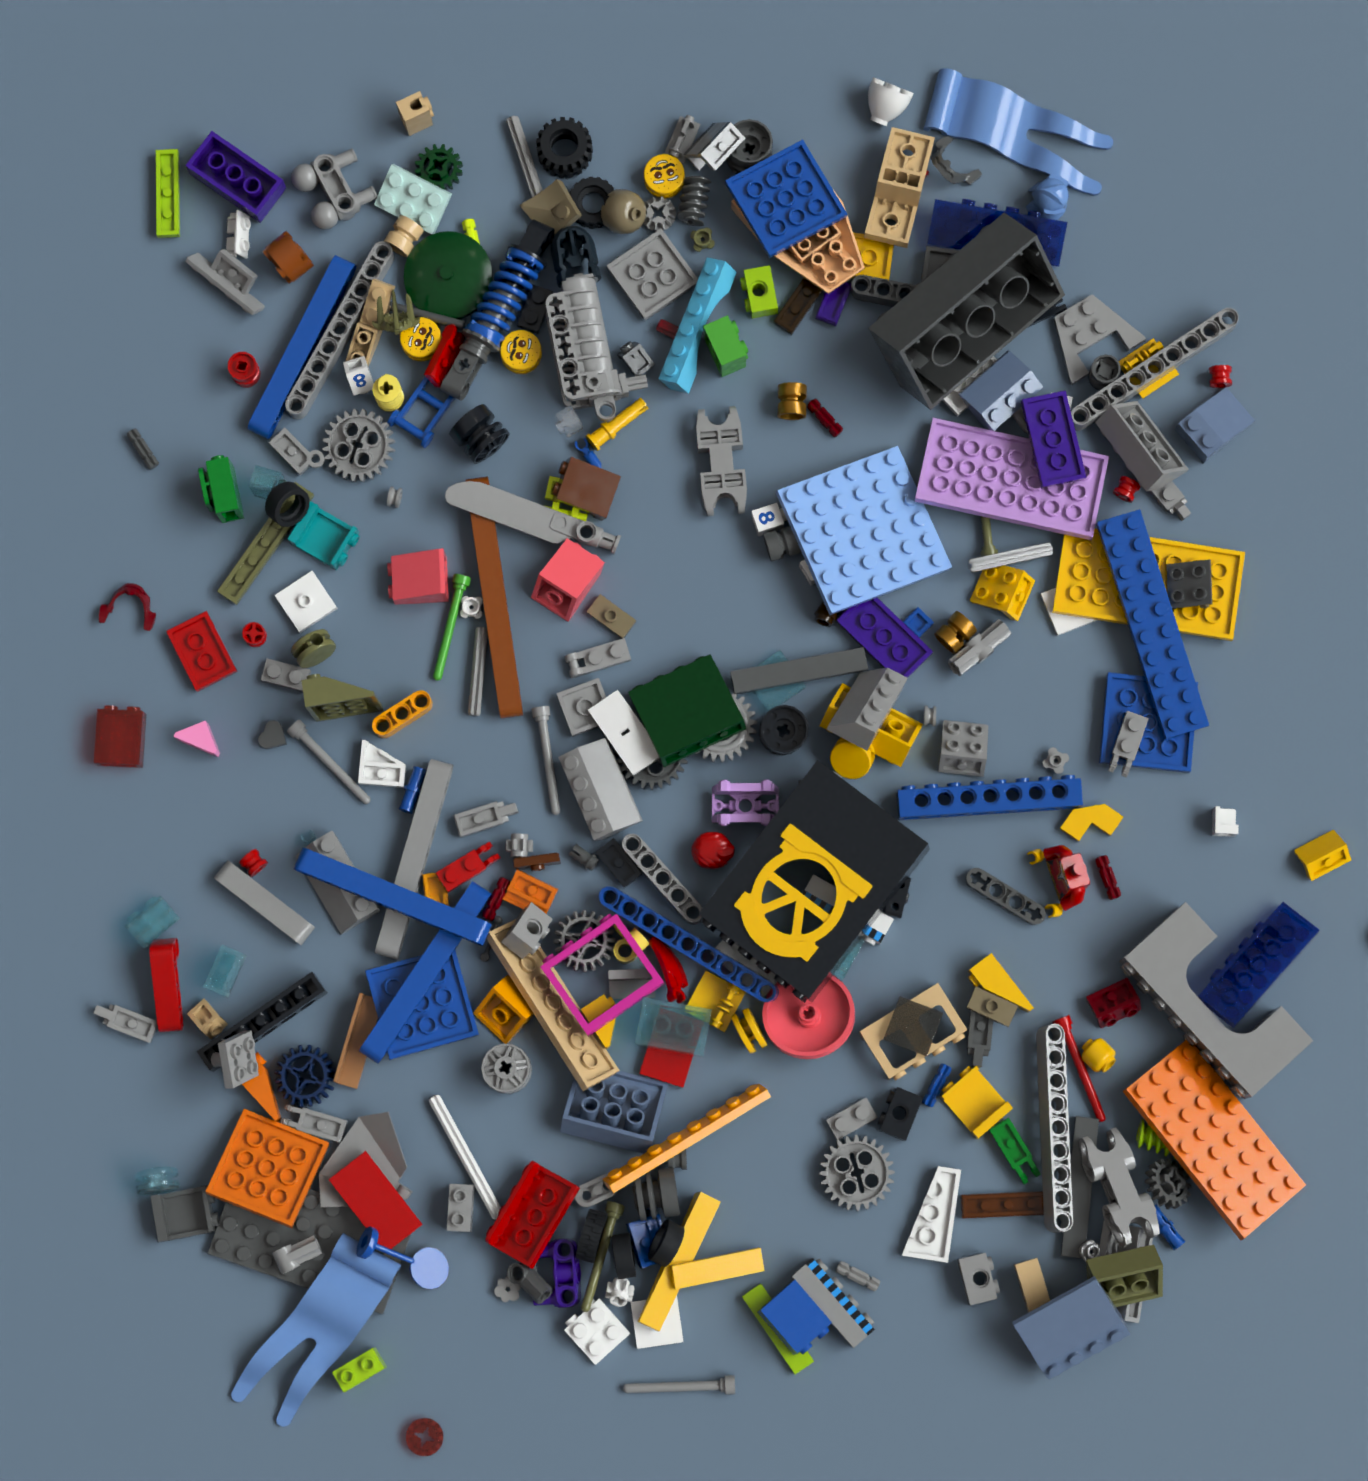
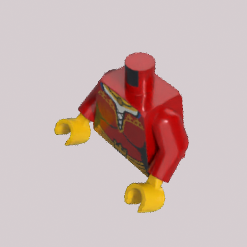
M1064 845L1045 848L1043 851L1035 849L1027 853V855L1034 854L1035 861L1029 862L1031 865L1042 862L1044 858L1046 859L1060 904L1054 903L1045 906V909L1053 908V914L1049 915V918L1061 916L1063 910L1066 911L1084 900L1085 890L1090 885V880L1080 853H1073Z

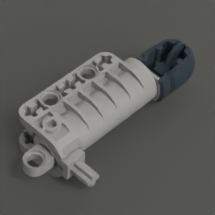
M568 226L560 229L553 237L551 243L554 270L558 274L556 276L557 285L561 288V292L553 293L546 299V321L562 401L569 410L594 406L597 418L600 421L609 422L616 415L615 401L629 397V391L648 388L646 375L626 378L625 373L617 374V369L613 370L596 283L602 277L597 266L599 262L595 244L591 235L585 229L579 226ZM582 244H584L583 255H580L579 249H581ZM565 251L569 255L565 260L571 265V268L582 267L581 262L584 258H588L589 274L583 275V273L574 274V277L567 278V269L563 265ZM553 299H557L559 303L552 304ZM555 309L560 313V315L551 316L555 315ZM558 320H559V324H561V323H563V322H564V324H565V325H556V326H553V325H555V322L558 321ZM566 335L564 340H561L560 337L557 339L555 338V336ZM560 346H564L566 355H568V358L560 359L564 358L563 350L560 349ZM564 379H573V382L569 383V380L564 382ZM574 387L577 388V389H573V394H574V395H572V393L569 392V389L574 388ZM571 401H576V404L572 405ZM604 405L610 406L612 414L607 417L602 416L599 412L600 408Z

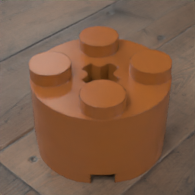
M285 231L268 244L262 252L276 266L275 269L290 284L310 270L314 264L299 244L292 240L293 237Z

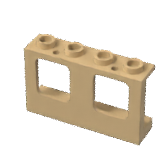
M937 983L864 1028L859 1034L863 1041L865 1040L885 1072L886 1078L889 1080L893 1077L896 1081L907 1074L905 1069L913 1065L915 1069L925 1063L924 1057L931 1053L935 1057L946 1050L944 1045L952 1041L955 1044L965 1038L963 1033L967 1031V1028ZM939 1005L944 1009L954 1025L955 1032L939 1043L934 1044L919 1023L918 1018ZM902 1030L914 1048L916 1057L899 1068H894L879 1046V1042L893 1032Z

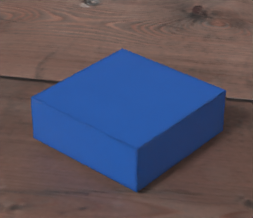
M919 607L903 621L919 638L934 624Z

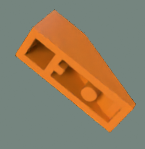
M257 1052L255 1055L259 1075L242 1085L275 1121L279 1122L281 1120L280 1111L269 1071L264 1065L267 1061Z

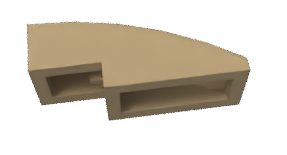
M1033 1258L1014 1264L1028 1313L1049 1302V1294L1038 1259Z

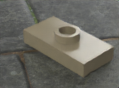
M601 594L587 610L588 615L621 639L625 638L636 623L633 617Z
M976 986L966 1008L1009 1027L1018 1005Z

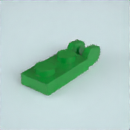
M1009 1117L989 1129L1012 1170H1015L1023 1184L1028 1183V1178L1020 1168L1021 1164L1027 1162L1033 1175L1036 1177L1041 1175L1032 1160L1033 1156Z

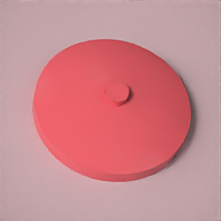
M832 976L812 1003L809 1000H806L804 1003L792 993L794 990L792 987L784 988L778 982L775 984L779 989L778 997L772 1002H764L762 1010L764 1028L774 1046L794 1058L816 1059L831 1054L845 1043L854 1026L855 1006L852 996L843 982ZM772 988L770 989L769 993L767 994L766 999H768V998H770V997L772 996V994H773V989H772Z

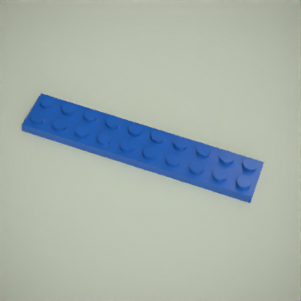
M1141 510L1097 522L1096 526L1164 739L1210 726Z

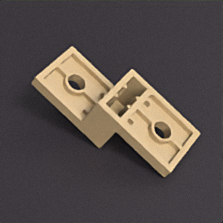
M894 127L891 128L864 238L904 248L908 247L935 137ZM911 150L914 154L906 156L902 151ZM893 219L897 224L891 226L885 220Z

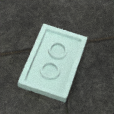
M391 164L374 205L397 217L400 215L406 216L420 225L424 231L435 234L452 193L395 164Z

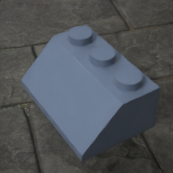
M1007 351L958 395L984 429L995 431L1022 407V399L1033 397L1043 386L1023 362L1010 351Z

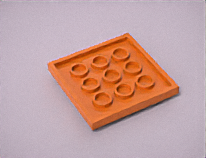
M243 1109L205 1192L207 1195L292 1228L326 1154L329 1142Z

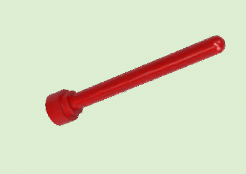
M1070 1015L1052 1021L1053 1024H1059L1064 1029L1066 1045L1096 1119H1099V1122H1104L1106 1116L1070 1030L1072 1029L1071 1024H1073Z

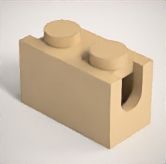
M420 91L396 102L399 116L409 136L433 125L431 117L434 116L431 103L427 96L422 97Z

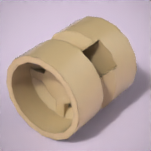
M400 215L393 225L395 230L389 231L384 242L390 244L395 253L408 257L414 247L412 242L418 241L424 230L410 218Z

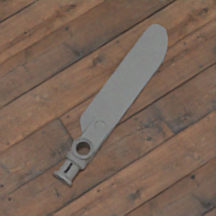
M460 482L448 487L446 490L445 499L450 505L553 544H559L567 538H572L582 545H590L595 548L599 546L615 554L621 535L614 536L604 532L603 528L595 526L592 522L577 519L481 482ZM588 528L591 530L592 536L590 538H583L580 535V530Z

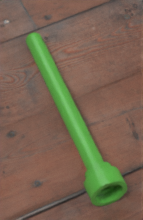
M453 575L452 583L455 590L433 678L436 681L442 679L463 591H466V588L470 586L471 578L465 575Z

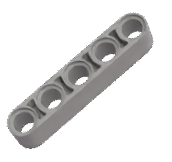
M637 834L626 835L622 841V847L632 862L688 924L700 923L702 920L700 915L696 919H690L687 916V911L690 908H697L699 912L703 909L697 900ZM629 840H636L639 843V847L634 851H630L626 848V844ZM649 856L653 858V866L650 868L642 866L641 861L644 857ZM663 873L667 874L669 882L665 885L658 884L656 881L657 876ZM682 891L685 895L684 899L681 902H675L671 898L673 892Z
M229 860L226 861L215 875V880L300 945L304 943L315 929L312 924Z

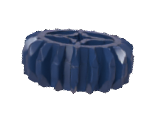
M302 1045L298 1046L299 1053H296L293 1048L289 1049L292 1055L290 1058L286 1054L282 1055L286 1060L285 1064L280 1061L277 1062L278 1066L283 1067L282 1071H274V1074L281 1075L280 1079L274 1080L275 1084L282 1083L283 1085L277 1091L281 1093L286 1090L282 1098L287 1100L292 1096L290 1100L292 1105L298 1099L299 1107H304L305 1100H307L309 1107H313L312 1099L321 1104L322 1100L319 1096L322 1095L328 1098L329 1095L325 1090H334L333 1086L328 1085L329 1081L333 1082L334 1077H330V1074L336 1073L335 1068L329 1069V1066L334 1061L331 1059L325 1062L324 1060L328 1057V1053L325 1052L319 1056L321 1052L319 1047L312 1053V1045H307L306 1052H304ZM311 1057L309 1062L302 1068L291 1066L300 1058ZM317 1061L323 1068V1080L317 1078L314 1074ZM309 1070V1075L316 1081L305 1079L302 1082L301 1079L303 1078L296 1071L306 1073ZM288 1072L297 1078L295 1091L289 1086ZM315 1084L319 1086V1089L314 1093L301 1095L307 1085Z

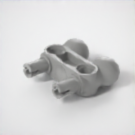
M352 148L337 156L331 154L319 155L310 165L306 163L300 164L291 173L292 184L297 190L308 192L313 190L319 183L328 202H319L311 211L312 222L320 229H331L338 220L352 219L356 213L360 212V206L377 199L373 186L356 194L352 193L341 173V168L358 161ZM326 165L330 167V170L321 171L320 167ZM343 203L350 205L348 209H341L339 206Z

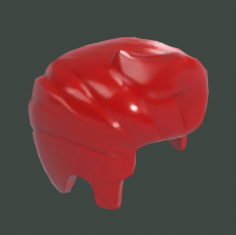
M719 832L700 834L691 847L694 862L699 867L709 870L724 867L735 853L734 845L724 834Z

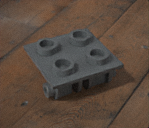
M1210 559L1166 564L1167 592L1172 609L1193 606L1208 608L1209 605L1213 604Z

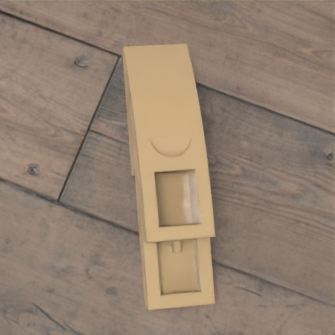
M372 279L360 322L356 325L346 361L365 356L369 367L383 332L372 324V321L377 322V299L379 296L382 298L383 315L389 313L392 289H395L394 285Z

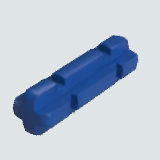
M943 1063L940 1064L937 1070L938 1074H935L927 1090L928 1094H925L922 1100L924 1105L931 1108L934 1106L937 1100L935 1098L939 1096L946 1082L945 1078L949 1076L952 1070L950 1066Z

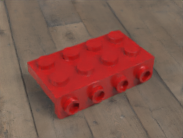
M531 1161L523 1169L522 1177L518 1184L512 1188L508 1201L500 1208L495 1223L487 1230L485 1242L533 1269L580 1188L542 1167L535 1161Z

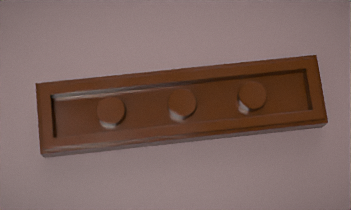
M1043 1191L961 1195L962 1218L1044 1215Z

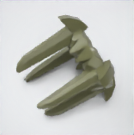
M392 289L393 314L387 313L383 315L382 298L379 296L377 299V322L372 321L373 326L378 330L395 332V335H400V332L410 327H415L419 323L420 317L415 318L411 297L407 293L405 294L407 312L402 311V313H398L394 289Z

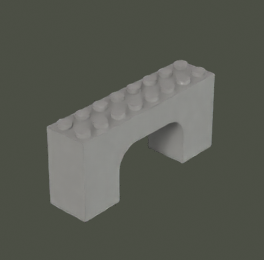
M1185 902L1119 961L1122 964L1120 968L1128 977L1132 975L1138 982L1136 984L1138 989L1143 994L1148 993L1154 999L1151 1002L1160 1012L1164 1010L1169 1016L1167 1020L1176 1029L1179 1027L1185 1033L1183 1035L1184 1039L1191 1046L1195 1044L1201 1051L1199 1053L1207 1063L1211 1062L1217 1068L1215 1072L1223 1081L1227 1079L1232 1085L1231 1090L1237 1097L1251 1098L1310 1045L1313 1040L1282 1006L1270 1012L1248 1033L1232 1032L1221 1023L1191 990L1186 978L1187 968L1191 960L1218 936Z

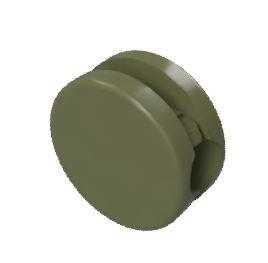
M319 629L300 638L292 646L291 653L294 658H297V663L301 668H310L330 657L336 649V644L330 639L327 630Z

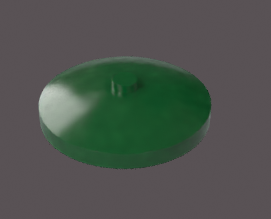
M453 231L439 232L424 238L412 249L404 267V285L413 304L418 309L456 319H463L477 311L478 303L484 302L482 296L485 292H489L488 285L493 281L492 265L483 247L473 238Z

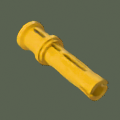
M639 398L614 417V419L608 423L602 422L600 424L601 427L596 431L585 435L587 441L596 451H599L601 445L609 439L613 440L619 430L648 410L647 404L642 398Z

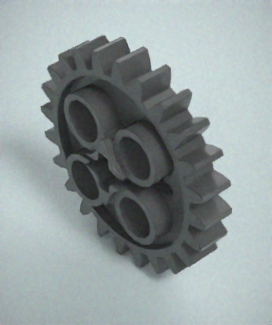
M621 758L617 760L618 764L624 765L620 768L622 773L628 772L625 776L626 780L633 777L632 784L634 786L641 782V789H644L646 784H649L651 790L654 789V784H658L659 788L662 789V782H666L670 786L671 777L676 780L679 779L676 774L677 771L684 773V769L680 765L688 764V761L683 758L663 767L660 759L652 764L658 763L663 767L660 773H652L649 770L652 765L650 764L645 770H641L633 776Z

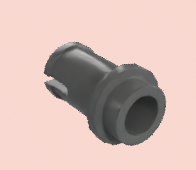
M578 844L572 848L575 851H570L569 856L584 865L585 870L589 869L592 871L599 862L596 854H590Z

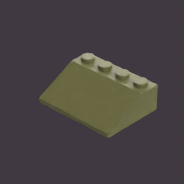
M320 674L308 675L307 679L301 680L305 708L316 722L383 711V706L374 691L325 676L321 677Z

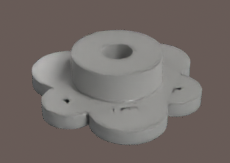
M508 1276L505 1279H499L497 1282L498 1286L494 1289L495 1295L501 1297L503 1302H508L509 1299L511 1301L518 1300V1291L521 1289V1286L511 1283Z

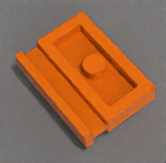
M517 869L503 900L521 909H524L532 902L547 914L559 889Z

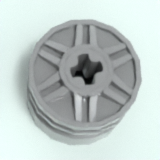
M504 1043L494 1046L486 1053L482 1061L481 1070L484 1080L491 1088L499 1093L512 1094L519 1092L527 1086L531 1079L532 1065L529 1057L522 1049L513 1044ZM504 1062L508 1065L512 1064L509 1074L500 1071L503 1068L502 1064Z

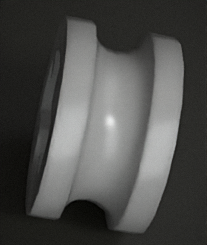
M391 486L388 493L387 506L395 505V508H399L402 499V488L395 490Z
M933 706V708L924 707V726H927V724L936 725V706Z

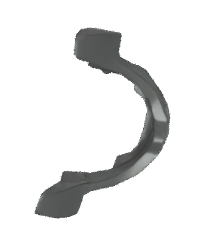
M946 136L935 143L937 151L931 156V160L947 181L952 184L967 182L969 185H972L981 177L982 173L979 169L967 174L952 170L950 160H944L942 153L953 141V138Z

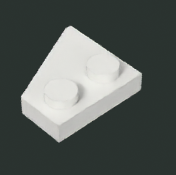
M362 740L358 784L404 788L406 764L393 758L368 741Z

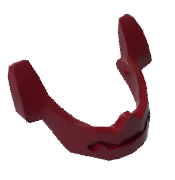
M124 584L114 592L109 604L101 605L99 623H105L109 613L113 612L114 602L117 597L124 593L136 595L140 598L144 607V630L150 631L154 626L156 613L150 611V597L137 584Z

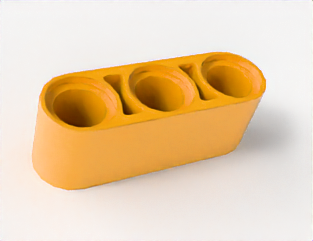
M423 690L416 691L378 715L372 722L375 734L380 738H388L428 713L433 706L430 695ZM418 698H427V704L424 707H417L416 701ZM399 710H407L408 716L405 719H397ZM388 722L389 728L385 732H380L377 730L379 723Z

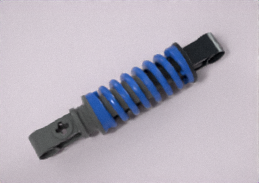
M533 219L528 225L520 244H509L505 254L507 261L500 263L499 269L501 271H497L494 274L495 281L489 283V292H485L482 296L484 302L478 303V312L471 315L470 323L461 332L466 339L464 344H461L458 348L460 352L450 371L442 381L441 392L462 401L466 397L482 364L487 363L489 353H498L500 351V342H503L505 339L501 331L508 332L510 330V326L506 323L507 320H516V316L512 311H520L522 309L518 300H527V295L520 289L523 288L531 291L533 285L526 279L538 280L539 272L547 266L541 257L554 237V228Z

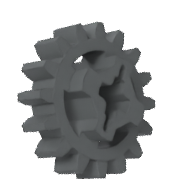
M1162 1158L1148 1166L1150 1170L1146 1171L1145 1174L1149 1178L1145 1180V1183L1149 1184L1150 1188L1147 1189V1192L1153 1193L1152 1200H1159L1158 1206L1165 1204L1166 1209H1176L1188 1202L1187 1197L1191 1196V1193L1187 1189L1191 1188V1185L1186 1180L1189 1179V1176L1183 1175L1184 1169L1178 1168V1162L1171 1163L1170 1158L1166 1160Z

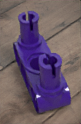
M555 1239L545 1247L540 1258L551 1257L554 1260L553 1277L555 1288L552 1290L550 1297L543 1303L537 1304L533 1300L534 1306L554 1305L558 1308H564L579 1304L581 1300V1267L579 1259H576L578 1245L574 1240ZM564 1243L569 1244L571 1249L567 1256L561 1252V1247ZM567 1290L573 1293V1300L570 1303L564 1300V1293Z

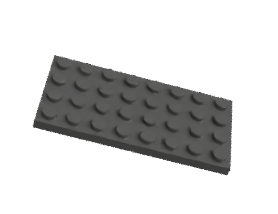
M311 1189L308 1191L292 1228L226 1202L208 1254L309 1289L330 1259L332 1251L341 1235L344 1233L359 1241L366 1228L349 1206L321 1207L320 1192ZM411 1234L392 1250L405 1254ZM315 1235L323 1254L301 1263V1266L281 1275L272 1253L287 1245H294ZM376 1250L377 1252L387 1256L388 1258L398 1262L399 1264L402 1263L401 1259H398L391 1255L385 1254L379 1250ZM398 1272L388 1292L374 1310L375 1312L384 1314Z

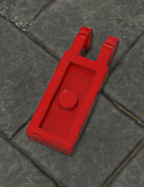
M454 324L447 325L442 332L441 341L424 373V376L434 387H441L443 379L450 371L460 352L458 348L465 339L461 332L457 333V328Z
M491 842L482 845L477 850L470 851L435 873L447 893L484 872L487 867L500 859L499 854L490 856L484 862L480 859L479 855L493 847Z

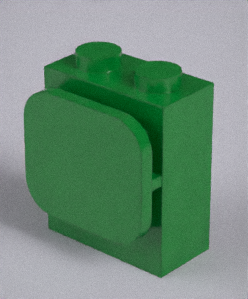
M223 455L212 457L210 461H206L207 472L203 467L198 468L202 493L207 508L210 512L216 511L222 523L245 519L233 464L228 457Z

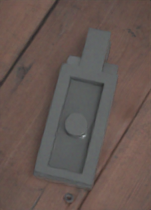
M970 1010L967 1054L972 1055L971 1067L977 1066L981 1068L983 1056H988L991 1050L993 1020Z

